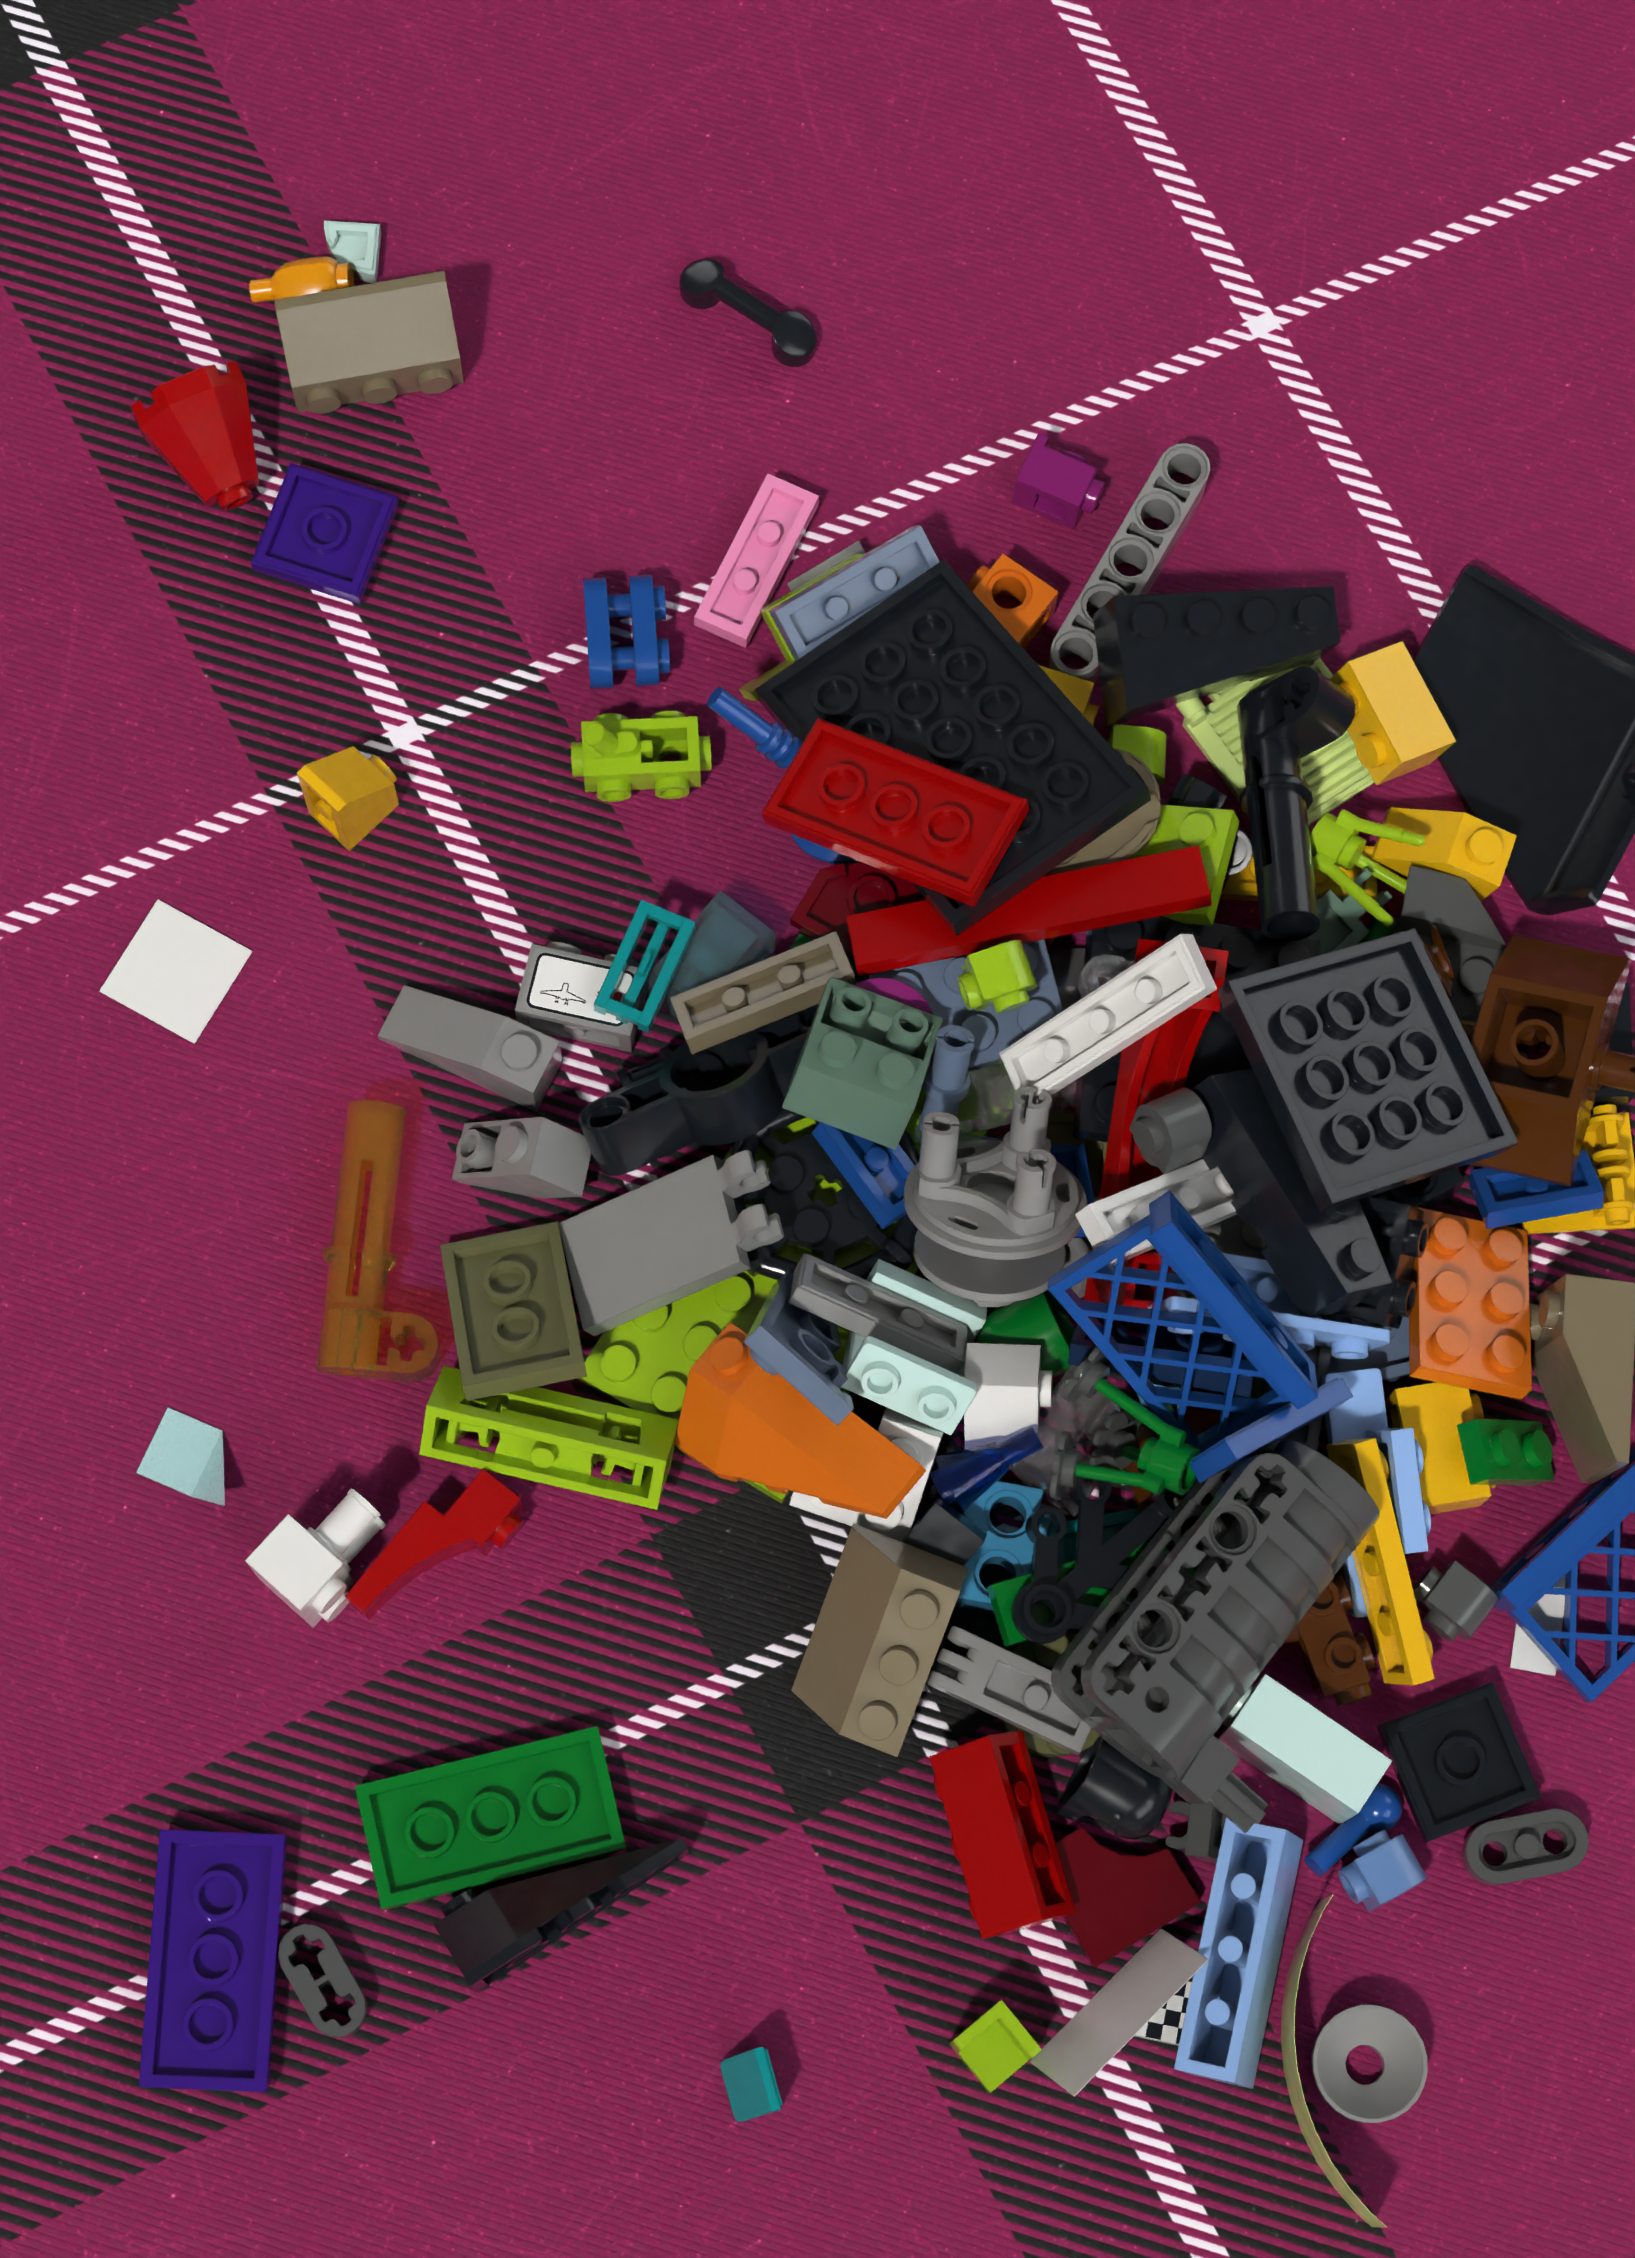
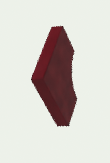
M1083 1827L1055 1843L1076 1912L1064 1916L1063 1919L1093 1969L1201 1903L1168 1848L1147 1856L1120 1855L1099 1845Z

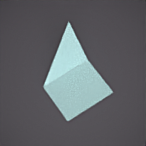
M167 1407L136 1473L188 1496L225 1506L223 1431Z

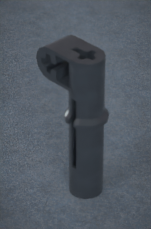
M1303 666L1293 669L1247 694L1237 705L1246 785L1240 795L1241 811L1249 817L1261 930L1262 934L1267 938L1280 942H1292L1308 938L1316 933L1320 927L1307 810L1313 802L1311 787L1303 780L1301 758L1342 736L1351 725L1355 715V702L1350 693L1314 669Z

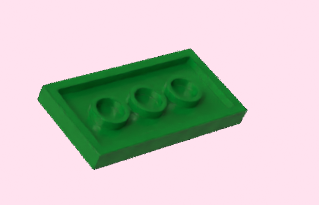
M598 1726L355 1786L380 1906L383 1911L627 1850Z

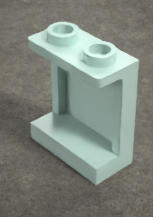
M881 1259L877 1260L866 1279L871 1283L965 1324L968 1327L966 1349L967 1343H973L986 1322L987 1307H978L970 1299L951 1294L934 1283ZM848 1330L843 1360L848 1380L841 1386L846 1390L949 1435H952L977 1392V1384L964 1377L966 1349L964 1363L956 1374L872 1336L864 1337Z

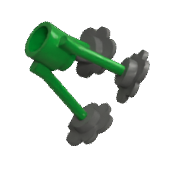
M1096 1346L1089 1357L1076 1369L1072 1380L1063 1391L1062 1398L1074 1404L1082 1394L1087 1398H1091L1099 1391L1160 1435V1438L1150 1437L1142 1449L1137 1448V1439L1135 1437L1137 1433L1136 1423L1128 1420L1125 1413L1115 1411L1108 1417L1105 1427L1096 1431L1093 1438L1095 1450L1090 1457L1089 1464L1081 1463V1451L1073 1450L1074 1439L1071 1438L1070 1431L1063 1430L1060 1435L1058 1450L1055 1452L1053 1459L1050 1497L1061 1501L1065 1493V1487L1075 1488L1079 1477L1140 1487L1157 1495H1160L1164 1489L1179 1495H1185L1196 1479L1189 1464L1192 1463L1191 1459L1201 1453V1450L1185 1443L1186 1431L1167 1424L1107 1381L1110 1368L1105 1363L1108 1359ZM1132 1461L1137 1462V1469L1141 1473L1120 1470V1468H1126Z

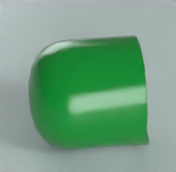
M1049 1290L1037 1296L1015 1301L1008 1306L997 1307L987 1313L986 1322L976 1336V1343L1041 1345V1370H1052L1053 1378L1078 1367L1068 1364L1070 1343L1075 1328L1063 1306Z

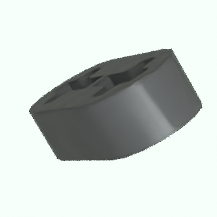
M302 1924L292 1928L284 1935L279 1945L278 1958L282 1970L310 2020L320 2032L333 2038H345L355 2034L363 2027L367 2019L368 2002L336 1942L327 1931L315 1925ZM305 1937L312 1944L319 1941L323 1942L325 1949L317 1955V1958L325 1975L317 1980L308 1966L300 1964L295 1967L292 1963L291 1958L299 1952L296 1942L300 1938ZM328 1983L332 1984L335 1992L340 1997L347 1998L352 1995L356 2004L348 2010L351 2021L347 2025L342 2026L335 2019L326 2022L323 2018L322 2013L330 2006L321 1988Z

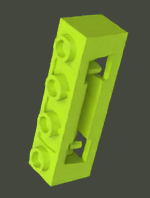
M443 1365L426 1405L419 1455L657 1510L671 1468L679 1420L540 1387L466 1401L460 1369ZM467 1431L478 1433L480 1448H488L493 1436L500 1438L495 1454L458 1444ZM598 1461L604 1462L601 1474L605 1477H610L615 1465L632 1470L631 1484L592 1476L593 1464H597Z

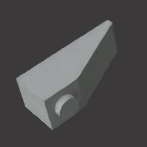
M406 985L403 986L378 1034V1039L535 1112L538 1111L563 1062L559 1040L509 1017Z

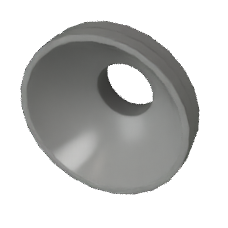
M1359 2005L1345 2009L1333 2016L1318 2034L1311 2056L1312 2074L1316 2087L1323 2099L1339 2114L1362 2123H1381L1395 2119L1408 2111L1418 2100L1425 2086L1428 2073L1426 2050L1415 2027L1397 2012L1378 2005ZM1365 2045L1372 2048L1381 2059V2073L1374 2082L1368 2085L1355 2082L1346 2070V2058L1349 2052L1357 2046Z

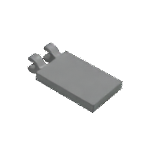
M749 1150L730 1156L726 1159L725 1163L715 1155H711L558 1223L583 1330L593 1336L599 1335L751 1269L747 1252L775 1243L784 1237L779 1215L774 1213L768 1216L763 1204L748 1207L739 1216L737 1215L734 1198L760 1190L771 1183L765 1161L760 1160L754 1163L752 1153Z

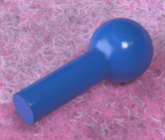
M1378 1783L1360 1812L1340 1824L1305 1856V1862L1308 1867L1318 1876H1322L1369 1832L1379 1833L1384 1829L1386 1831L1392 1829L1399 1822L1402 1815V1802L1397 1792L1386 1784Z

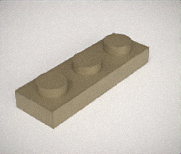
M835 931L670 997L689 1049L692 1054H695L819 1004L830 976L852 985L856 984L857 980Z

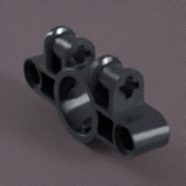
M819 1004L695 1054L691 1053L687 1042H685L673 1052L669 1046L660 1049L658 1057L630 1070H626L623 1067L615 1069L614 1074L620 1089L591 1102L579 1115V1124L598 1169L606 1175H622L693 1143L700 1145L729 1144L745 1139L765 1128L782 1110L797 1061Z

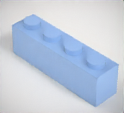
M1226 1817L1198 1953L1209 1960L1193 1975L1174 2065L1175 2070L1250 2089L1254 2087L1303 1845V1839L1288 1830L1254 1823L1249 1831L1244 1833Z

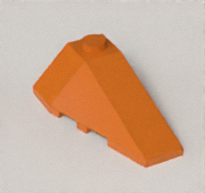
M729 1322L690 1368L674 1441L675 1446L719 1478L738 1482L740 1478L764 1484L768 1490L787 1494L789 1490L818 1497L824 1504L887 1519L926 1472L924 1467L852 1411L837 1426L780 1374L771 1375L764 1371L750 1355V1347L744 1343L748 1334Z

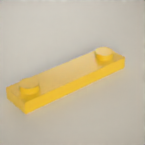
M1376 1438L1346 1439L1328 1444L1326 1448L1329 1460L1347 1472L1365 1489L1375 1502L1380 1514L1377 1522L1352 1554L1383 1681L1385 1684L1414 1686L1433 1680L1435 1678L1431 1665L1433 1658L1432 1643L1428 1634L1422 1628L1387 1485L1389 1478L1387 1460L1381 1450L1378 1449Z

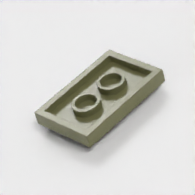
M558 1221L440 1245L466 1401L587 1377Z

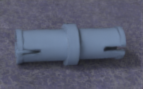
M948 1025L942 1027L937 1032L932 1064L928 1066L922 1084L926 1094L923 1110L919 1117V1128L921 1131H923V1121L927 1114L946 1112L957 1117L960 1102L968 1095L971 1078L967 1070L975 1038L971 1031L964 1027Z

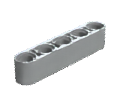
M1181 443L1169 447L1162 454L1056 634L1050 649L1047 668L1093 682L1095 685L1100 673L1094 623L1088 612L1100 609L1113 596L1148 594L1202 501L1210 473V462L1205 452L1199 447L1188 443ZM1184 473L1190 476L1194 482L1182 485L1172 480L1169 475ZM1157 518L1166 523L1168 528L1153 530L1148 528L1143 523V520ZM1129 563L1135 565L1141 571V574L1126 576L1117 571L1115 566ZM1067 655H1076L1084 659L1088 666L1074 670L1065 666L1061 658Z

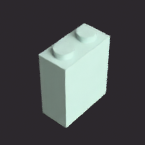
M1266 1674L1254 1686H1251L1222 1722L1225 1727L1217 1738L1228 1749L1339 1825L1360 1812L1392 1762L1391 1759Z

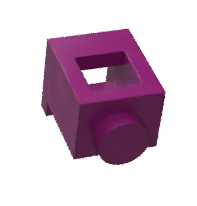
M1039 432L1016 478L1012 504L1074 530L1083 511L1091 515L1094 512L1105 483L1095 479L1097 468L1088 465L1082 456L1068 450L1055 451L1048 448L1049 436Z

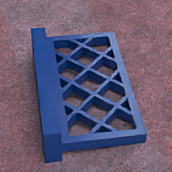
M1170 1190L1149 1203L1150 1214L1048 1279V1290L1156 1416L1167 1424L1186 1431L1185 1443L1199 1448L1201 1453L1227 1436L1290 1402L1298 1410L1318 1398L1315 1364ZM1146 1239L1161 1255L1158 1271L1123 1267L1125 1253ZM1113 1260H1115L1114 1265H1107ZM1168 1265L1175 1273H1167ZM1087 1277L1111 1280L1107 1303L1081 1300L1071 1287ZM1120 1282L1155 1286L1151 1309L1116 1305ZM1164 1288L1191 1291L1198 1299L1195 1315L1161 1311L1160 1307ZM1205 1309L1211 1314L1212 1317L1204 1316ZM1097 1318H1104V1324L1102 1325ZM1113 1320L1148 1324L1144 1347L1117 1343L1111 1336ZM1157 1325L1192 1330L1188 1352L1153 1348ZM1201 1331L1227 1334L1234 1342L1232 1357L1197 1354ZM1242 1352L1248 1360L1241 1359ZM1134 1361L1141 1362L1140 1368L1134 1363ZM1150 1363L1185 1367L1181 1389L1154 1386L1147 1378ZM1200 1369L1228 1373L1224 1395L1190 1391L1193 1370ZM1238 1374L1262 1377L1273 1388V1390L1258 1399L1233 1396ZM1170 1404H1177V1410H1175ZM1186 1406L1221 1410L1219 1422L1201 1434L1196 1435L1184 1421Z
M1635 1448L1629 1453V1464L1602 1478L1489 1586L1499 1598L1495 1605L1497 1610H1505L1585 1702H1593L1635 1661V1636L1618 1635L1619 1599L1635 1600V1592L1619 1591L1620 1556H1635V1549L1620 1548L1621 1521L1630 1513H1635ZM1608 1535V1547H1595ZM1587 1554L1607 1555L1606 1591L1577 1589L1578 1562ZM1565 1576V1588H1554L1553 1586ZM1545 1594L1565 1595L1564 1632L1545 1631L1528 1612ZM1577 1596L1606 1598L1605 1634L1576 1632ZM1552 1638L1564 1639L1563 1651ZM1576 1640L1605 1641V1667L1591 1681L1575 1666ZM1618 1642H1627V1643H1629V1644L1617 1655V1644H1618Z

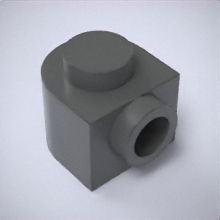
M1188 1088L1177 1089L1139 1106L1129 1128L1143 1159L1150 1165L1158 1167L1163 1174L1203 1157L1212 1134L1211 1121L1205 1105L1198 1095Z
M1456 1561L1443 1566L1440 1571L1432 1565L1413 1588L1414 1596L1418 1600L1416 1602L1417 1607L1426 1613L1423 1622L1440 1637L1450 1642H1453L1457 1636L1470 1640L1499 1601L1497 1595L1484 1582Z

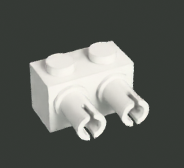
M352 1488L347 1492L348 1495L315 1530L311 1527L307 1530L304 1529L288 1514L245 1560L259 1580L313 1628L322 1618L327 1623L331 1622L348 1605L349 1602L345 1595L349 1592L348 1589L355 1583L349 1574L351 1568L348 1564L372 1537L386 1526L379 1518L380 1513Z

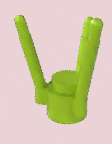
M1345 809L1340 812L1338 818L1330 813H1325L1310 834L1313 867L1327 874L1384 926H1391L1394 922L1392 916L1345 874L1340 867L1348 871L1354 865L1361 869L1367 868L1374 877L1405 894L1407 880L1363 855L1362 852L1365 848L1366 840L1358 836V834L1362 832L1415 846H1423L1425 844L1424 836L1359 818Z

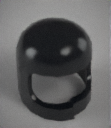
M1099 1735L1094 1745L1084 1752L1077 1763L1056 1806L1055 1813L1071 1821L1080 1816H1093L1115 1828L1114 1835L1124 1839L1136 1840L1150 1834L1161 1822L1170 1804L1173 1789L1162 1781L1160 1777L1152 1775L1129 1760Z

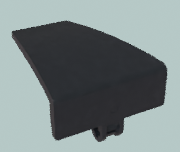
M1470 565L1461 570L1412 659L1456 740L1452 746L1438 757V760L1468 814L1517 835L1505 875L1528 910L1541 915H1554L1594 906L1600 900L1635 834V655L1595 636L1476 566Z

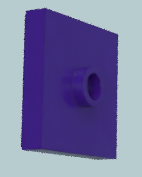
M290 463L251 560L253 571L361 605L399 506L398 496Z

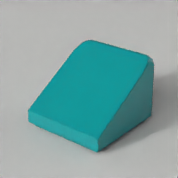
M762 2046L724 2059L721 2062L720 2069L733 2116L737 2122H744L781 2110L780 2107L783 2104L767 2049H764Z

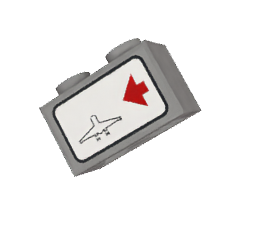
M549 942L547 947L531 944L515 1007L517 1022L541 1033L632 1053L638 1025L630 1022L625 1024L617 1021L616 1016L609 1013L603 1015L594 1011V1002L616 955H606L604 960L581 955L580 949L562 942ZM630 960L613 1000L620 1003L623 1002L639 966L635 960ZM648 979L635 1006V1009L640 1011L643 1010L648 990Z

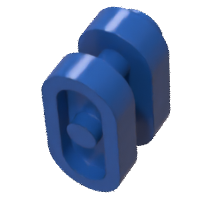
M652 574L629 576L630 593L607 594L606 577L583 578L590 689L613 688V671L635 669L636 687L659 685V674L670 673L668 638L657 639L655 621L666 620L664 585L653 586ZM631 616L633 646L611 647L609 617Z

